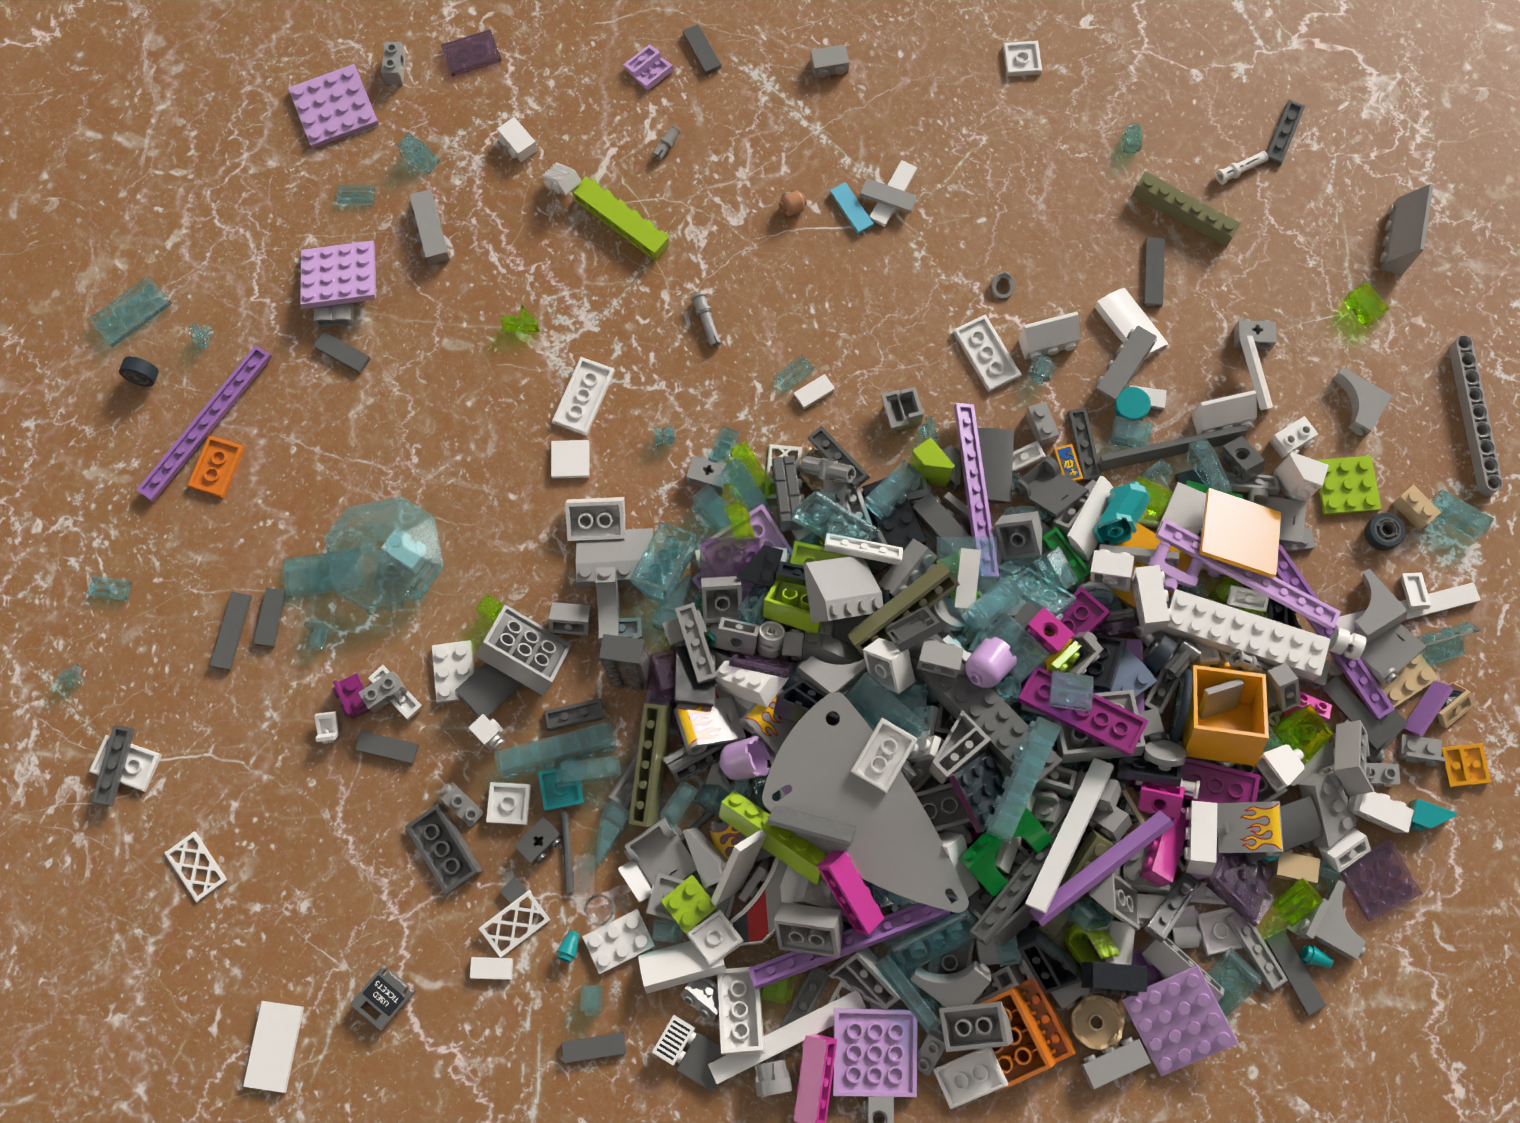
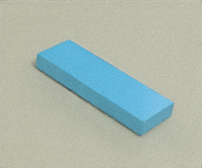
M846 182L830 190L831 196L858 235L873 227L874 223Z

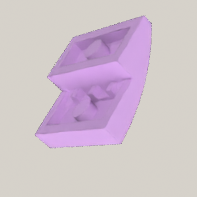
M650 44L623 64L629 74L647 91L674 71L673 65L663 59L661 53Z

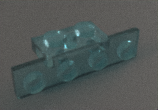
M1461 622L1455 627H1445L1438 632L1423 634L1418 639L1427 646L1423 651L1424 659L1431 665L1465 655L1462 636L1479 632L1480 627L1470 622Z

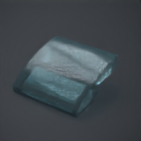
M1052 670L1049 706L1091 712L1093 676Z

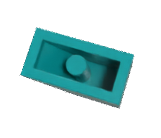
M1420 799L1410 801L1408 808L1414 810L1410 829L1417 832L1431 829L1456 817L1457 814L1454 811Z

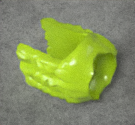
M1089 916L1080 917L1070 929L1066 928L1063 935L1065 944L1072 953V957L1076 959L1081 967L1082 962H1100L1088 944L1089 938L1102 959L1120 956L1119 949L1104 929L1103 923Z

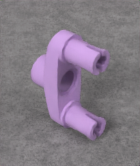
M1160 541L1154 556L1149 560L1148 566L1160 565L1161 572L1164 571L1165 574L1164 589L1174 591L1178 584L1196 587L1199 580L1197 577L1203 562L1196 558L1191 559L1187 572L1184 573L1166 564L1165 558L1171 545Z

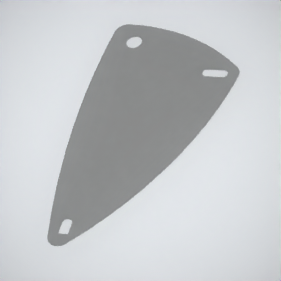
M829 693L798 721L781 745L765 783L762 795L763 804L770 812L778 805L856 826L853 842L850 846L795 831L792 832L798 837L808 840L827 854L832 850L846 851L851 857V862L855 869L861 874V878L874 885L932 907L956 913L965 911L969 905V900L950 857L942 848L943 843L929 816L901 770L887 793L851 772L873 731L842 693ZM831 711L837 712L840 716V721L835 726H831L826 722V715ZM790 785L792 787V791L780 800L774 801L772 799V795L784 786ZM948 888L952 889L958 897V900L952 904L945 894V890Z

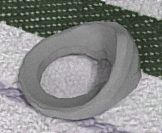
M1007 271L996 274L992 279L991 289L994 296L1004 299L1013 293L1015 282ZM1001 278L1008 279L1010 284V290L1007 294H1000L996 290L997 282Z

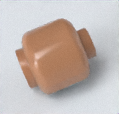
M798 190L784 193L781 195L779 202L780 211L784 212L787 216L803 212L807 205L804 194Z

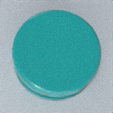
M1125 388L1114 403V412L1124 423H1139L1146 418L1150 410V397L1141 388Z

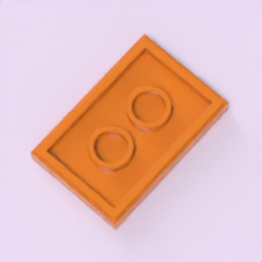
M208 436L187 487L224 499L245 447Z

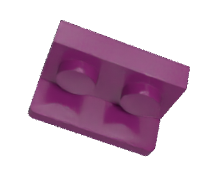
M355 673L339 682L337 680L333 681L335 687L332 690L337 699H341L343 704L340 707L345 716L348 715L354 719L370 711L358 693L365 688L359 674Z

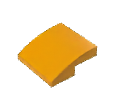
M1483 743L1442 747L1450 787L1491 783Z

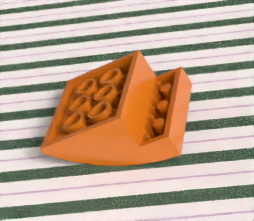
M1035 978L1026 979L1018 986L979 1003L1002 1002L1010 1020L1013 1042L1008 1046L992 1047L1008 1082V1086L995 1091V1093L1052 1068L1055 1063L1077 1052L1049 994L1044 995Z

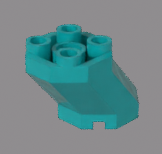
M1136 481L1110 490V495L1107 498L1108 506L1094 526V533L1100 543L1109 541L1110 545H1117L1129 541L1132 538V532L1135 534L1137 531L1136 523L1149 504L1150 497L1145 486L1140 485Z

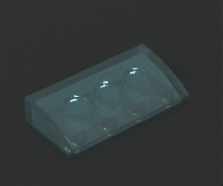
M816 490L794 509L791 519L824 540L826 533L872 541L879 532L877 527Z
M896 946L878 961L875 966L928 1033L941 1023L939 1009L946 1007L910 980L911 972L915 966L900 946Z

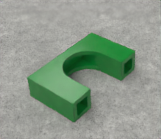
M1018 800L958 858L993 897L1008 883L995 865L996 853L1005 841L1013 837H1022L1032 849L1039 853L1053 840L1030 810Z

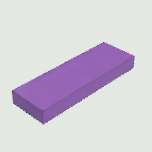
M1434 680L1408 718V723L1403 729L1406 732L1422 737L1452 693L1453 688Z

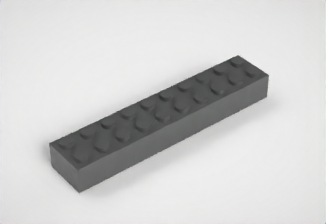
M938 634L928 638L946 644ZM923 641L909 648L914 677L956 720L963 710L991 739L985 750H990L993 758L1028 794L1059 767L1062 759L992 688H981L971 682L966 674L965 662L963 660L961 661L957 677L952 678L916 669Z

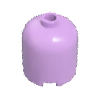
M997 637L993 639L985 638L969 656L965 663V671L972 683L981 688L994 687L1016 666L1017 658L1012 656L1009 651L1011 647L1005 641Z
M758 736L730 743L723 748L719 764L729 779L739 781L768 774L770 768H767V760L771 759L769 749L764 741H759Z

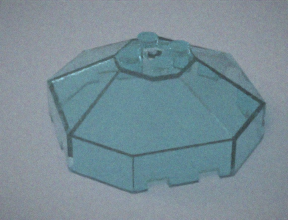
M402 496L346 507L324 537L333 588L336 595L367 615H374L385 610H399L404 607L403 602L422 599L444 568L434 516ZM383 541H386L385 545L387 546V548H382L381 550H378L379 546L377 545V543H382Z

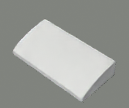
M1125 288L1119 289L1097 301L1094 308L1123 345L1128 341L1126 337L1132 328L1135 330L1137 325L1157 336V342L1145 359L1168 345L1164 337Z
M1104 476L1099 477L1067 535L1071 547L1081 560L1089 561L1099 542L1094 533V526L1108 506L1107 498L1110 495V490L1113 488Z
M691 941L638 955L646 994L727 972L724 959L710 967Z
M751 967L726 969L727 972L717 974L721 1054L724 1055L765 1054L761 988L757 990L754 988L748 969Z

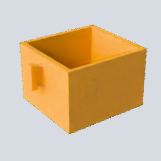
M1225 662L1222 669L1193 665L1191 670L1193 675L1191 700L1183 730V748L1187 752L1186 757L1256 767L1269 739L1266 674L1231 670L1229 662ZM1236 679L1243 681L1244 686L1235 709L1200 719L1198 711L1205 689Z

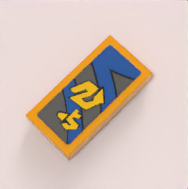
M1073 445L1054 448L1053 452L1060 466V472L1075 482L1082 481L1083 476Z

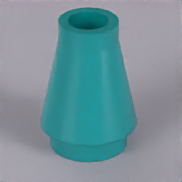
M571 930L568 931L556 951L558 953L556 958L568 963H572L573 959H576L579 933Z
M1304 945L1300 952V959L1307 965L1325 967L1327 969H1330L1333 965V957L1328 956L1314 945Z

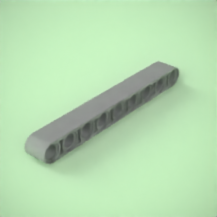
M1461 335L1449 346V353L1477 488L1481 495L1489 497L1502 488L1503 481L1473 341L1469 336Z

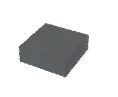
M514 877L500 892L511 904L526 893L527 890Z

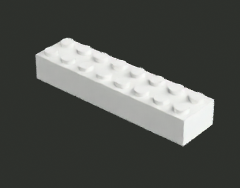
M1177 589L1170 595L1167 608H1171L1172 620H1170L1167 628L1160 630L1161 632L1188 639L1189 641L1229 654L1235 649H1240L1244 654L1254 655L1258 661L1271 667L1286 663L1295 675L1312 681L1321 676L1330 643L1329 638Z

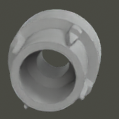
M785 1060L756 1064L755 1087L757 1097L792 1091L789 1071L786 1069Z

